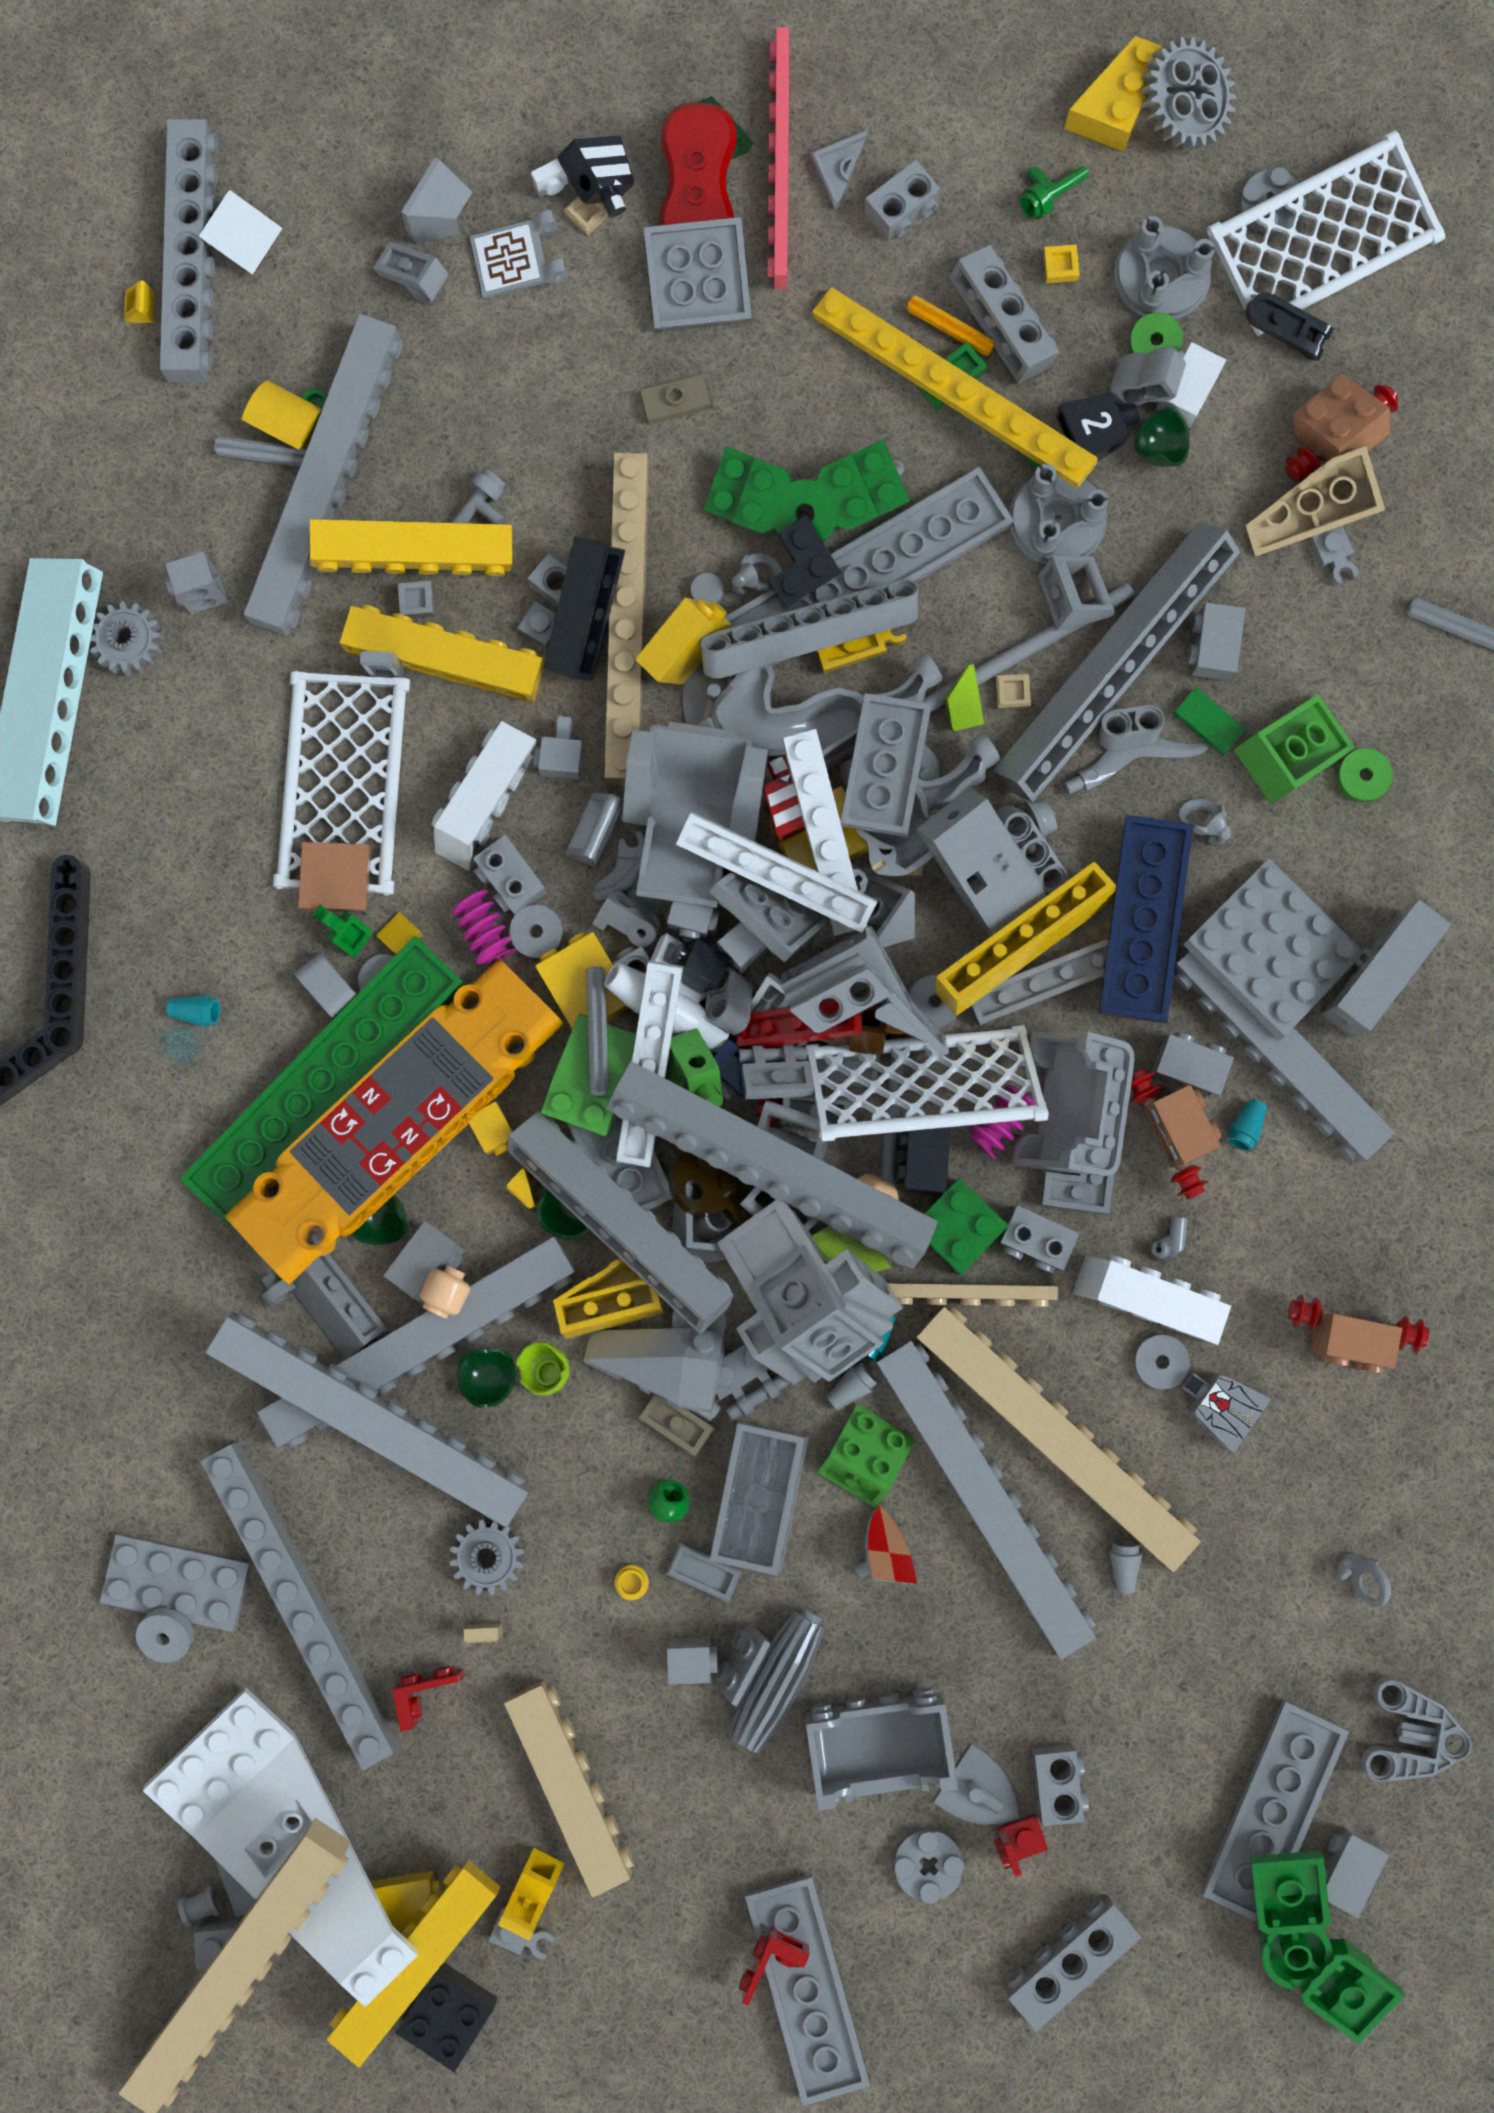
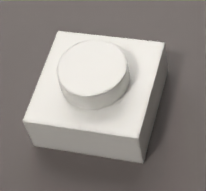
M558 159L531 172L533 186L539 198L547 194L555 195L564 188V185L568 184L567 175Z

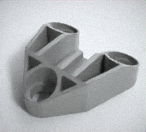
M1383 1676L1377 1680L1373 1688V1698L1380 1707L1389 1712L1403 1714L1409 1718L1429 1721L1431 1724L1430 1726L1400 1721L1399 1726L1396 1728L1398 1742L1427 1747L1426 1752L1393 1745L1392 1747L1374 1745L1367 1748L1361 1758V1767L1370 1778L1377 1782H1389L1433 1777L1469 1755L1471 1751L1469 1736L1443 1705L1390 1676ZM1395 1685L1397 1687L1396 1698L1392 1703L1386 1704L1382 1699V1691L1386 1686ZM1451 1734H1458L1462 1740L1461 1748L1457 1752L1450 1753L1445 1748V1740ZM1383 1755L1386 1757L1385 1766L1381 1772L1375 1774L1370 1768L1371 1759L1374 1756Z

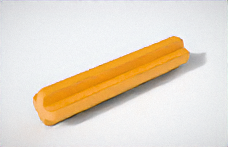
M917 295L910 299L906 308L909 313L963 344L968 342L978 353L984 356L990 355L995 345L993 339Z

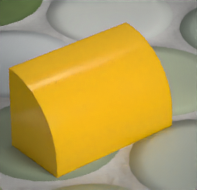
M265 381L252 394L241 420L299 450L308 447L322 408L270 381Z

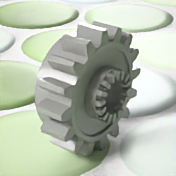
M121 601L120 609L118 610L111 604L107 605L109 613L106 616L100 612L96 614L101 621L99 624H93L92 630L96 633L91 635L90 643L95 645L90 650L91 654L96 658L99 657L97 662L102 667L106 668L109 666V670L113 674L117 675L120 669L126 676H131L132 670L144 673V666L147 664L153 666L155 664L153 660L155 654L162 653L158 643L163 642L164 637L157 632L162 628L156 620H152L154 616L148 609L142 612L141 606L137 603H134L130 609L125 601ZM131 634L132 638H130V641H127V644H120L124 635Z
M481 1518L478 1528L471 1522L466 1525L468 1535L459 1532L455 1536L461 1544L450 1547V1551L457 1554V1557L452 1559L449 1565L459 1567V1571L454 1575V1578L464 1577L466 1579L463 1586L465 1590L473 1584L476 1586V1595H480L484 1588H488V1592L492 1596L496 1593L497 1585L506 1591L509 1588L507 1579L517 1581L520 1577L515 1568H523L525 1566V1562L518 1558L525 1553L526 1549L517 1546V1542L521 1538L520 1534L512 1536L509 1533L512 1525L509 1524L507 1528H502L495 1521L491 1525H487L486 1519ZM483 1548L492 1549L496 1555L495 1564H484L479 1557L480 1550Z

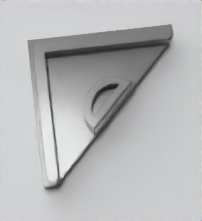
M866 131L810 153V159L833 210L839 207L866 142Z

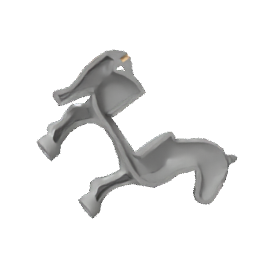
M923 653L914 660L912 674L901 687L891 692L877 695L924 702L926 690L943 680L942 675L932 658L927 653ZM769 664L738 673L715 701L711 717L702 720L697 725L737 731L736 737L750 739L752 741L751 747L768 749L767 756L786 755L782 737L816 729L823 758L826 762L856 742L864 695L851 690L835 688L818 693L798 705L772 708L770 692L775 674L772 665ZM980 733L969 742L967 756L952 772L932 781H922L918 778L908 838L855 829L861 838L867 842L869 860L875 873L891 877L905 876L918 870L933 857L916 829L935 815L928 816L930 811L944 808L970 786L982 783L986 778V769L1000 761L995 746L984 733ZM881 851H889L891 853L884 855Z

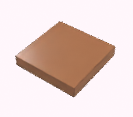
M302 842L298 908L300 910H316L319 905H322L329 911L367 912L371 846L369 844Z

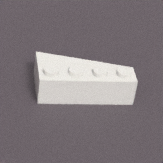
M503 721L500 722L495 731L491 729L487 733L482 744L484 749L479 757L474 755L467 765L465 771L467 775L463 782L460 783L458 781L455 783L449 794L450 802L445 810L440 808L433 818L432 826L434 827L436 854L468 871L471 870L475 863L473 860L475 847L477 844L484 847L490 836L489 832L493 824L492 817L500 818L509 800V794L506 793L507 790L515 791L534 757L535 738Z
M1112 1255L1110 1260L1085 1256L1072 1294L1100 1301L1099 1304L1123 1312H1130L1132 1316L1156 1324L1160 1323L1163 1327L1193 1338L1219 1344L1231 1308L1230 1305L1219 1302L1221 1295L1201 1289L1200 1294L1190 1291V1283L1171 1278L1169 1283L1160 1279L1162 1273L1143 1266L1140 1271L1130 1268L1131 1261Z

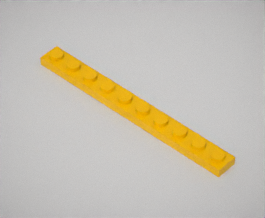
M833 287L828 290L812 311L814 319L1039 465H1052L1056 469L1057 476L1076 489L1080 487L1096 466L1098 460L1096 456Z

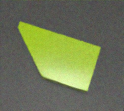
M972 663L965 664L962 674L944 697L949 728L952 732L984 724L975 667Z

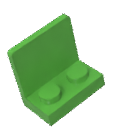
M856 1405L834 1447L821 1463L817 1473L876 1508L888 1494L915 1440L864 1407Z

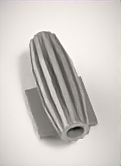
M806 1608L801 1613L794 1611L771 1642L748 1622H746L743 1629L738 1630L735 1634L729 1656L726 1661L723 1660L717 1667L718 1673H715L716 1680L714 1685L732 1705L736 1707L738 1705L728 1736L740 1746L759 1753L785 1719L811 1670L825 1629L819 1624L822 1618Z

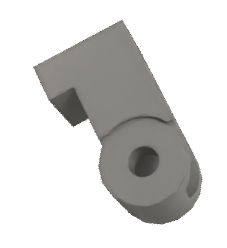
M614 888L607 897L592 923L602 931L608 925L612 926L621 933L626 934L630 942L638 947L651 945L662 928L661 920L656 913L617 888Z

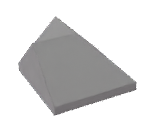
M437 158L433 159L401 211L410 242L415 245L460 234L456 218L472 194V191Z
M869 873L866 891L863 894L876 899L877 903L867 922V927L872 925L883 947L914 939L915 893L910 889ZM854 930L843 934L851 937L859 931Z

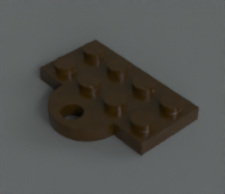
M664 1139L679 1158L669 1174V1189L674 1201L681 1209L693 1216L702 1218L712 1217L723 1212L735 1228H738L753 1217L740 1203L755 1186L743 1183L738 1177L711 1166L707 1161L690 1152L680 1150L676 1145ZM685 1185H691L696 1188L698 1200H692L686 1196L684 1192ZM761 1191L755 1197V1200L764 1208L776 1200L764 1191Z

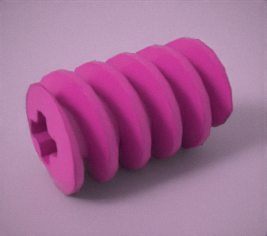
M481 890L469 895L452 910L454 918H461L458 922L459 928L467 930L463 935L465 941H474L469 947L471 953H480L475 959L477 965L493 964L498 959L504 960L517 951L516 948L507 950L505 948L512 940L510 936L502 938L499 936L506 928L505 925L494 926L493 924L500 917L499 913L488 914L487 912L494 905L493 901L482 902L481 900L488 894L487 890Z
M1009 1084L1004 1087V1090L1011 1094H1017L1020 1089ZM1024 1094L1021 1098L1027 1103V1106L1035 1105L1028 1095ZM997 1095L995 1101L998 1107L992 1105L993 1109L1008 1108L1010 1101ZM1020 1120L979 1124L980 1127L977 1125L967 1126L971 1135L970 1139L992 1160L996 1158L991 1149L993 1146L1000 1150L1005 1149L1001 1141L1002 1137L1011 1141L1014 1139L1010 1131L1012 1127L1020 1131L1024 1129Z

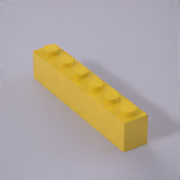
M310 519L311 567H317V570L320 572H337L338 567L351 568V571L355 573H370L372 571L371 568L385 569L386 573L402 574L405 573V569H418V573L424 575L438 574V570H452V574L461 576L471 575L472 571H485V575L503 576L505 571H511L512 525Z
M362 605L361 608L350 607L340 640V645L345 652L359 656L360 651L394 652L406 669L523 701L535 702L544 671L543 659L539 657V653L527 648H520L519 651L507 648L505 643L494 639H489L488 643L475 639L476 637L473 634L465 631H457L456 634L446 632L442 626L432 622H425L424 625L413 623L410 617L394 613L393 617L380 614L381 611L369 605Z
M1094 861L936 976L935 993L951 1012L958 1016L1112 903L1116 884Z
M469 1859L462 1868L455 1865L443 1880L447 1887L439 1897L433 1893L420 1909L424 1915L415 1925L410 1921L401 1932L417 1948L418 1956L366 2007L356 1999L348 2010L342 2006L330 2021L329 2025L333 2030L328 2036L327 2041L358 2068L361 2067L497 1896L500 1886Z

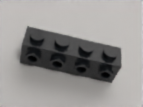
M574 537L573 545L569 552V562L565 578L561 585V595L557 611L553 619L554 624L549 645L546 648L543 668L573 679L594 680L625 549L593 539Z

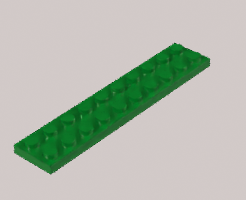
M414 936L179 1179L226 1225H231L225 1218V1215L253 1189L254 1182L258 1176L263 1173L272 1172L276 1168L278 1157L435 1009L444 1005L465 982L417 936Z

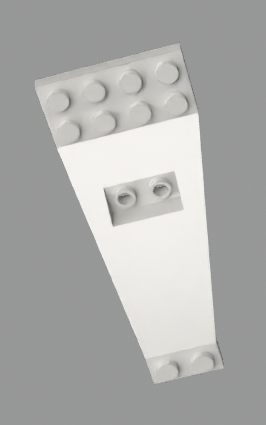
M246 1687L159 1770L143 1788V1792L193 1836L255 1900L315 1817L348 1839L295 1733ZM289 1817H296L299 1821L296 1824H289L286 1820ZM263 1842H271L273 1847L264 1849L261 1847V1844ZM350 1843L344 1855L349 1860L337 1878L332 1875L328 1878L326 1883L330 1886L318 1904L313 1901L307 1907L311 1911L299 1930L292 1928L289 1934L343 1988L366 2007L418 1956L417 1948L392 1926Z

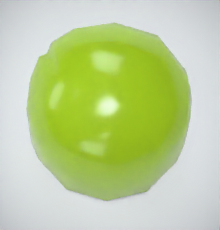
M534 1342L524 1347L516 1360V1365L520 1371L521 1384L535 1395L551 1396L562 1390L570 1374V1366L566 1354L551 1343Z

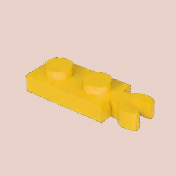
M890 629L817 650L816 653L825 674L884 655L887 652L885 644L901 645L906 642L907 636L906 634L894 636Z

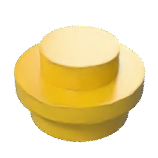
M627 1565L616 1574L614 1585L617 1593L622 1598L636 1600L646 1593L649 1579L647 1573L641 1567Z

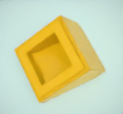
M398 912L376 936L397 954L414 936L420 939L423 934Z
M523 1167L506 1186L528 1209L532 1210L538 1205L528 1171Z

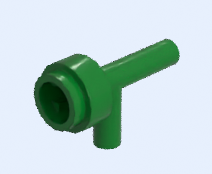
M1036 166L1032 167L1028 171L1027 177L1034 184L1025 189L1020 197V206L1023 213L1029 219H1041L1052 212L1053 199L1088 178L1089 172L1087 168L1081 166L1053 183Z

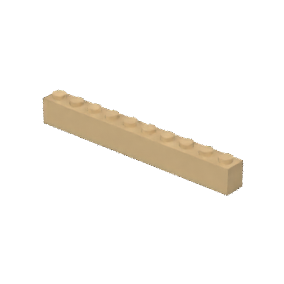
M614 453L612 546L625 549V554L609 615L604 777L607 786L625 787L626 764L632 729L642 730L643 667L635 659L644 649L649 463L646 453Z
M941 1306L914 1337L1167 1569L1174 1573L1201 1543L1193 1535L1197 1529L1183 1516L1178 1520L1168 1512L1172 1506L1158 1493H1155L1153 1496L1148 1494L1142 1488L1146 1482L1133 1470L1130 1469L1125 1473L1117 1465L1120 1458L1109 1448L1104 1446L1100 1450L1091 1441L1094 1435L1079 1422L1074 1426L1065 1417L1069 1412L1055 1399L1049 1403L1043 1398L1040 1393L1044 1389L1030 1376L1025 1380L1015 1372L1018 1365L1005 1353L997 1356L989 1348L993 1344L992 1341L978 1329L973 1334L964 1325L967 1319L952 1306L947 1310Z
M315 1817L133 2068L118 2093L120 2096L145 2113H157L162 2105L169 2108L181 2089L177 2086L181 2080L185 2083L188 2082L199 2065L195 2061L200 2055L205 2058L214 2046L217 2038L213 2035L217 2030L223 2033L236 2014L232 2011L237 2004L242 2008L254 1990V1987L251 1986L254 1979L259 1982L262 1981L273 1964L269 1960L274 1953L278 1956L282 1954L292 1938L288 1934L292 1928L299 1930L311 1912L307 1909L312 1901L318 1904L330 1886L326 1883L331 1875L335 1878L340 1875L349 1860L344 1855L351 1841Z

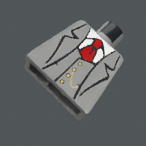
M1192 1372L1181 1387V1389L1196 1399L1188 1409V1412L1224 1449L1233 1453L1271 1401L1269 1397L1220 1373H1214L1210 1380L1206 1382Z

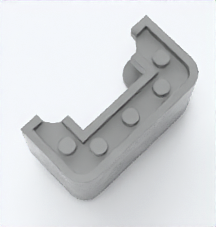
M933 1688L916 1689L913 1691V1696L900 1697L899 1693H886L879 1696V1701L865 1702V1698H852L845 1701V1706L832 1708L831 1703H818L810 1706L811 1711L805 1713L818 1811L836 1809L835 1802L840 1801L843 1796L845 1797V1803L852 1802L854 1797L915 1788L929 1791L928 1784H931L932 1787L940 1786L941 1793L958 1790L946 1704L942 1695L934 1693Z

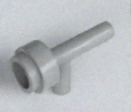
M485 467L482 472L478 470L471 479V482L478 488L451 523H468L476 512L492 524L503 523L505 517L485 500L489 496L497 502L504 493L502 489L506 484Z

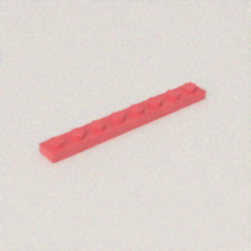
M776 27V41H770V62H776V71L769 72V92H776V102H769V123H775V133H769V154H775V164H769L768 184L775 185V195H768V215H775V226H768V246H774V257H768V278H774V289L787 290L789 27Z

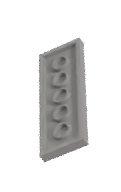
M1282 1700L1200 1893L1203 1897L1257 1922L1252 1890L1250 1856L1299 1852L1350 1731L1288 1701Z
M812 1874L745 1893L757 1941L761 1935L766 1937L770 1927L809 1945L810 1955L804 1968L797 1965L794 1968L787 1967L779 1963L775 1959L776 1955L772 1953L765 1967L802 2106L870 2087V2081Z

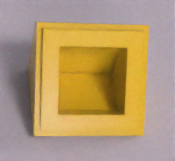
M139 280L125 291L124 322L154 323L155 291L145 281Z

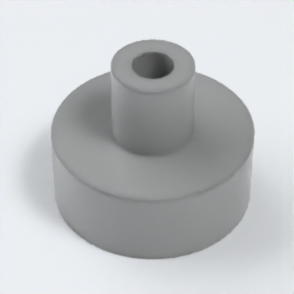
M271 1272L261 1280L268 1289L261 1298L268 1308H272L293 1293L297 1287L293 1282L288 1285L283 1279L278 1281Z

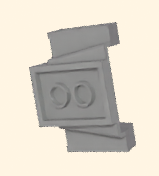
M669 721L668 727L652 725L650 732L632 729L626 764L622 822L647 826L636 896L717 908L718 900L710 893V890L722 879L724 867L676 845L691 812L755 842L768 749L751 747L752 741L748 738L736 737L737 731Z
M872 925L864 929L862 933L858 932L790 968L781 975L780 986L784 991L790 1011L816 1033L824 1032L875 1004H881L882 1006L878 1007L875 1011L876 1019L929 1043L941 1057L949 1053L945 1035L910 998ZM868 986L870 987L869 993L864 997L853 995ZM836 1000L839 1003L838 1010L832 1014H825L819 1008L821 1002Z
M773 1201L717 1242L758 1312L738 1326L736 1330L755 1360L793 1385L804 1377H807L812 1383L817 1382L822 1377L829 1382L884 1344L881 1336L893 1327L890 1317L903 1308L886 1280L848 1249L830 1261L795 1214L791 1205L783 1201Z

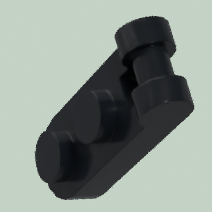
M1268 292L1256 295L1246 305V318L1253 327L1302 352L1309 359L1314 361L1320 360L1324 352L1322 346L1325 340L1330 339L1334 330L1331 325ZM1308 330L1313 334L1311 341L1305 338Z

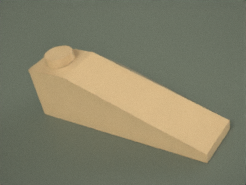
M1366 445L1331 458L1245 524L1255 557L1385 510Z

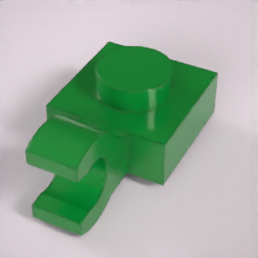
M319 905L312 914L331 929L326 938L353 958L356 957L374 932L346 910L339 918L322 905Z

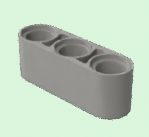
M1004 806L1000 808L996 814L1007 831L1009 821L1014 817H1018L1017 826L1013 830L1008 831L1044 892L1050 894L1067 882L1068 875L1065 868L1032 819L1016 807ZM1035 843L1036 849L1034 853L1026 857L1027 847ZM1053 869L1052 878L1047 882H1043L1044 874L1048 870Z

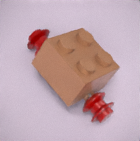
M1342 373L1293 413L1294 437L1304 447H1300L1297 450L1298 458L1293 456L1287 457L1286 472L1288 476L1298 483L1307 478L1309 473H1313L1321 467L1320 460L1326 463L1335 456L1365 445L1368 451L1390 434V412L1394 413L1398 410V396L1396 392L1389 386L1378 384L1374 387V395H1372Z
M1143 1069L1132 1075L1131 1088L1134 1095L1130 1102L1141 1103L1146 1101L1143 1103L1144 1107L1142 1109L1171 1167H1175L1176 1171L1180 1170L1173 1174L1170 1182L1179 1183L1181 1190L1177 1194L1178 1197L1185 1195L1187 1200L1205 1192L1203 1185L1207 1184L1208 1180L1199 1179L1197 1174L1202 1169L1201 1166L1191 1165L1186 1167L1188 1166L1187 1163L1220 1148L1221 1145L1218 1141L1221 1139L1220 1131L1213 1120L1208 1121L1203 1111L1206 1108L1205 1101L1197 1089L1193 1091L1191 1085H1188L1161 1099H1152L1151 1097L1158 1095L1161 1085H1152L1150 1079L1154 1072L1147 1074L1146 1070Z
M1302 1294L1297 1297V1300H1291L1288 1309V1320H1292L1294 1328H1298L1302 1322L1307 1323L1309 1331H1313L1310 1353L1320 1355L1319 1362L1349 1367V1361H1352L1353 1369L1383 1374L1384 1368L1395 1369L1398 1350H1402L1406 1344H1409L1412 1347V1351L1417 1353L1421 1347H1426L1429 1339V1328L1425 1327L1423 1319H1419L1414 1325L1410 1324L1408 1316H1403L1397 1324L1386 1325L1337 1314H1329L1326 1310L1322 1309L1318 1298L1315 1297L1311 1303H1307Z

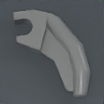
M641 830L635 833L639 842L634 848L628 847L624 838L619 840L618 860L615 869L595 885V890L592 892L594 900H606L614 888L625 893L634 887L639 878L645 841Z

